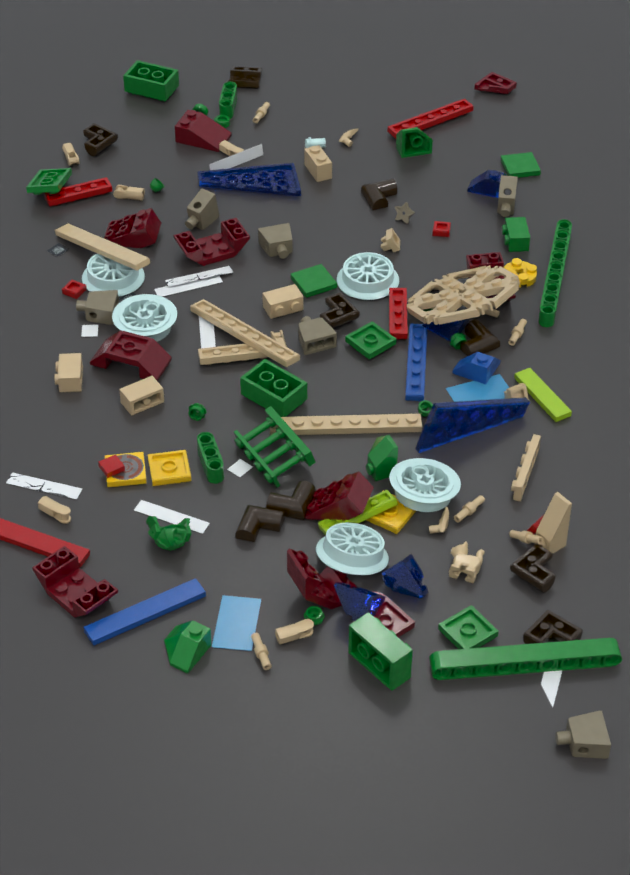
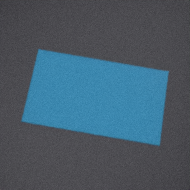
M497 374L491 376L487 384L471 381L448 387L446 390L461 411L505 399L504 391L509 386L502 376Z
M222 595L212 647L252 651L253 641L251 635L256 631L261 599Z

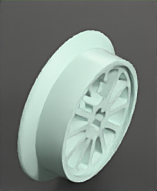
M364 252L355 254L344 262L343 268L338 272L336 281L341 291L353 298L375 300L388 296L389 288H397L399 276L393 269L392 262L387 257L377 253Z
M98 253L89 259L87 268L82 275V283L86 284L88 291L118 290V296L134 292L142 285L145 279L143 268L136 271Z
M153 294L129 297L121 301L112 313L113 322L119 330L153 338L156 341L162 340L170 333L171 326L177 318L175 305L168 299Z
M413 458L404 460L396 464L389 475L390 483L395 489V496L398 501L407 508L420 512H435L445 508L451 499L458 494L461 487L460 478L452 468L432 459Z
M339 523L331 526L327 530L326 536L321 538L316 545V553L323 563L346 574H375L385 569L389 562L388 553L384 549L385 542L383 537L376 530L358 523Z

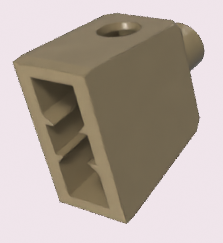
M501 175L497 213L503 217L514 214L518 177ZM506 189L511 190L510 195H505Z
M203 188L200 189L187 206L188 220L185 222L187 228L193 229L197 227L204 230L220 217L215 193Z
M289 223L258 228V242L268 256H279L284 259L293 252V241Z
M118 290L90 291L87 301L77 300L76 310L85 311L87 321L114 325L112 313L119 304Z
M309 316L302 318L301 323L298 324V338L304 355L337 347V333L323 318L312 320Z
M602 711L570 717L567 720L566 731L555 733L556 744H569L571 754L574 757L609 758L611 742Z

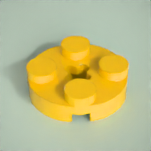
M515 258L504 266L506 270L518 276L520 281L519 288H521V285L527 284L528 287L536 282V265Z

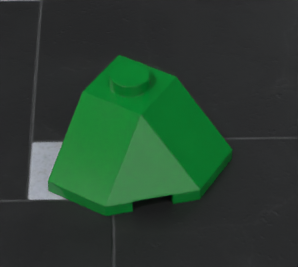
M418 127L402 129L397 133L396 148L401 158L432 154V138Z
M390 435L377 437L368 454L366 470L375 481L389 478L392 468L397 464L398 446Z
M193 620L175 626L164 639L170 665L188 674L211 647V629Z

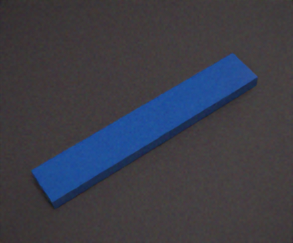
M410 324L405 400L424 401L428 324Z
M195 578L84 627V632L94 646L206 596V591Z

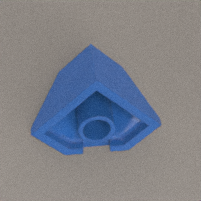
M476 352L461 359L452 373L487 384L500 365L501 360Z

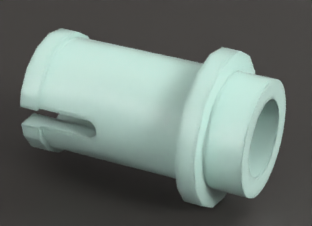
M308 137V139H305L306 148L318 145L321 148L326 147L324 145L326 144L325 138L311 139V137Z

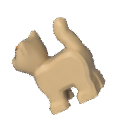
M467 541L464 544L452 547L451 554L454 559L449 570V577L457 579L459 574L463 572L467 574L465 581L474 583L476 575L481 568L484 550H478L476 556L468 555Z

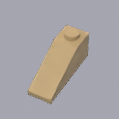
M559 492L554 494L536 530V535L544 539L540 546L551 553H555L566 546L572 503Z

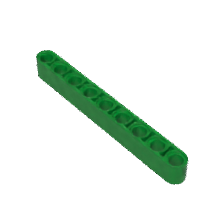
M566 219L559 220L556 225L539 311L538 323L542 327H552L555 322L572 231V222Z
M599 638L443 650L433 652L429 656L433 678L448 680L612 667L621 663L622 656L616 639Z

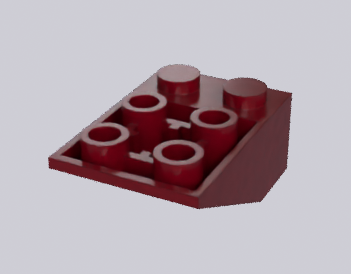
M152 208L143 209L138 213L126 215L119 220H112L108 224L104 239L123 247L143 248L155 244L161 227V221Z
M359 471L354 474H347L343 479L333 481L329 486L319 488L314 492V498L308 505L304 518L312 520H350L363 513L374 487Z

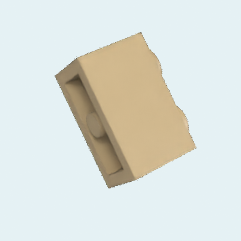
M320 145L305 148L304 165L317 182L332 179V162Z
M295 284L262 293L263 308L270 319L303 310V295Z
M82 353L59 354V361H56V372L58 374H55V385H59V392L82 391Z
M153 376L119 389L121 404L131 416L164 402L163 387Z

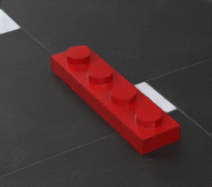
M105 177L63 187L56 194L44 192V197L49 206H56L112 192V185L108 178Z
M389 288V334L396 339H407L408 336L407 288Z

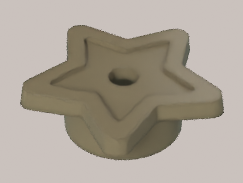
M405 202L402 206H395L397 212L395 220H403L408 224L409 218L415 214L409 207L408 202Z

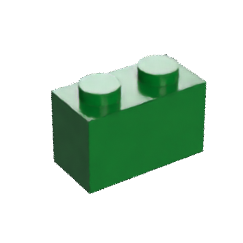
M505 218V225H502V235H504V244L507 245L508 251H529L530 234L526 218Z

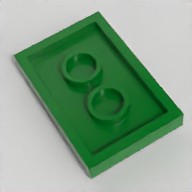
M71 168L40 169L26 186L27 193H33L34 195H39L43 192H49V194L58 193L72 175Z

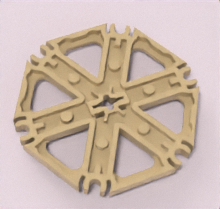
M482 266L447 274V276L443 275V279H434L435 282H429L409 298L407 309L408 313L424 324L426 322L430 324L434 321L435 325L474 318L480 316V314L484 315L486 310L493 311V308L497 309L519 290L520 281L517 275L501 266L499 268L495 266L492 269L491 266ZM500 275H502V276L505 277L504 279H500V278L494 279V278H496V277H498V276H500ZM472 277L467 279L464 284L457 280L461 278ZM432 290H439V291H440L439 293H435V294L428 293L429 291H432ZM496 295L493 298H486L487 296ZM462 305L468 308L465 310L456 311ZM434 308V309L431 310V311H427V312L423 311V310H425V309Z

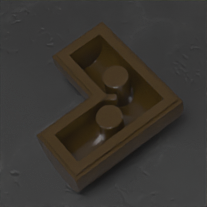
M95 123L83 130L84 136L89 139L84 143L85 150L91 156H96L118 139V134Z
M394 178L364 184L361 187V193L372 210L388 207L386 197L397 194V184Z
M340 292L325 298V303L331 310L321 313L320 318H323L333 329L359 318L360 312Z
M471 320L466 325L465 334L470 339L461 343L460 350L467 356L476 352L485 354L500 347V340L479 320Z
M299 481L292 497L271 492L267 499L266 508L283 511L286 517L305 520L307 507L314 498L315 486L308 481Z
M247 505L237 528L235 538L255 542L260 528L280 532L285 520V512Z
M535 544L510 565L511 572L543 593L547 592L555 582L556 575L543 567L552 559L553 553L539 544Z
M547 610L523 634V641L525 644L547 643L551 638L559 642L580 640L583 630Z

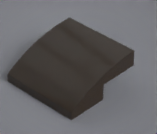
M232 66L228 82H235L237 87L259 88L262 68Z

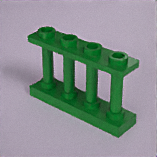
M270 406L265 409L266 421L244 436L238 430H235L236 439H234V442L239 449L243 448L245 450L244 454L250 461L253 459L256 469L259 472L263 471L265 473L263 475L269 484L273 483L278 488L280 486L277 479L279 475L300 461H305L309 467L316 462L311 450ZM268 428H276L275 433L253 448L249 445L248 442ZM284 438L286 440V444L263 459L257 454L278 439ZM289 450L296 451L295 456L273 471L267 466Z

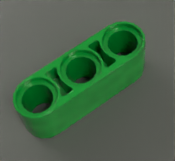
M230 81L225 82L222 87L219 100V115H226L231 119L237 102V84Z
M202 432L197 436V450L203 470L210 483H221L224 480V464L212 433Z

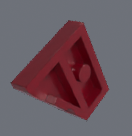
M491 72L475 83L474 89L508 94L516 88L517 82Z

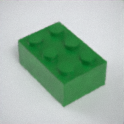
M137 60L123 75L124 91L160 101H167L179 86L178 70Z
M266 359L240 377L241 395L265 409L271 406L280 417H286L307 400V382Z
M368 612L349 625L348 653L386 687L393 691L411 678L413 650L407 643L400 640L392 630L387 629L378 618L373 617Z

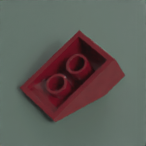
M187 110L175 125V141L177 143L220 152L219 144L224 140L228 141L232 136L230 131L205 114L195 110Z

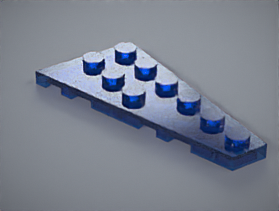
M294 163L197 172L199 186L301 196V188Z
M524 397L433 403L415 449L418 453L519 419L524 416L530 401Z

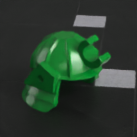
M149 516L147 518L146 524L150 529L148 534L160 548L169 551L176 550L183 546L185 542H189L192 534L189 526L190 518H184L178 524L165 527L159 526L156 516Z

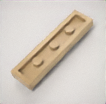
M246 343L198 349L200 365L229 363L239 360L247 361L257 358L265 359L268 357Z
M533 434L531 441H527L525 448L527 453L522 455L520 464L522 467L518 466L516 472L517 480H513L511 491L514 492L513 500H522L539 452L540 435Z

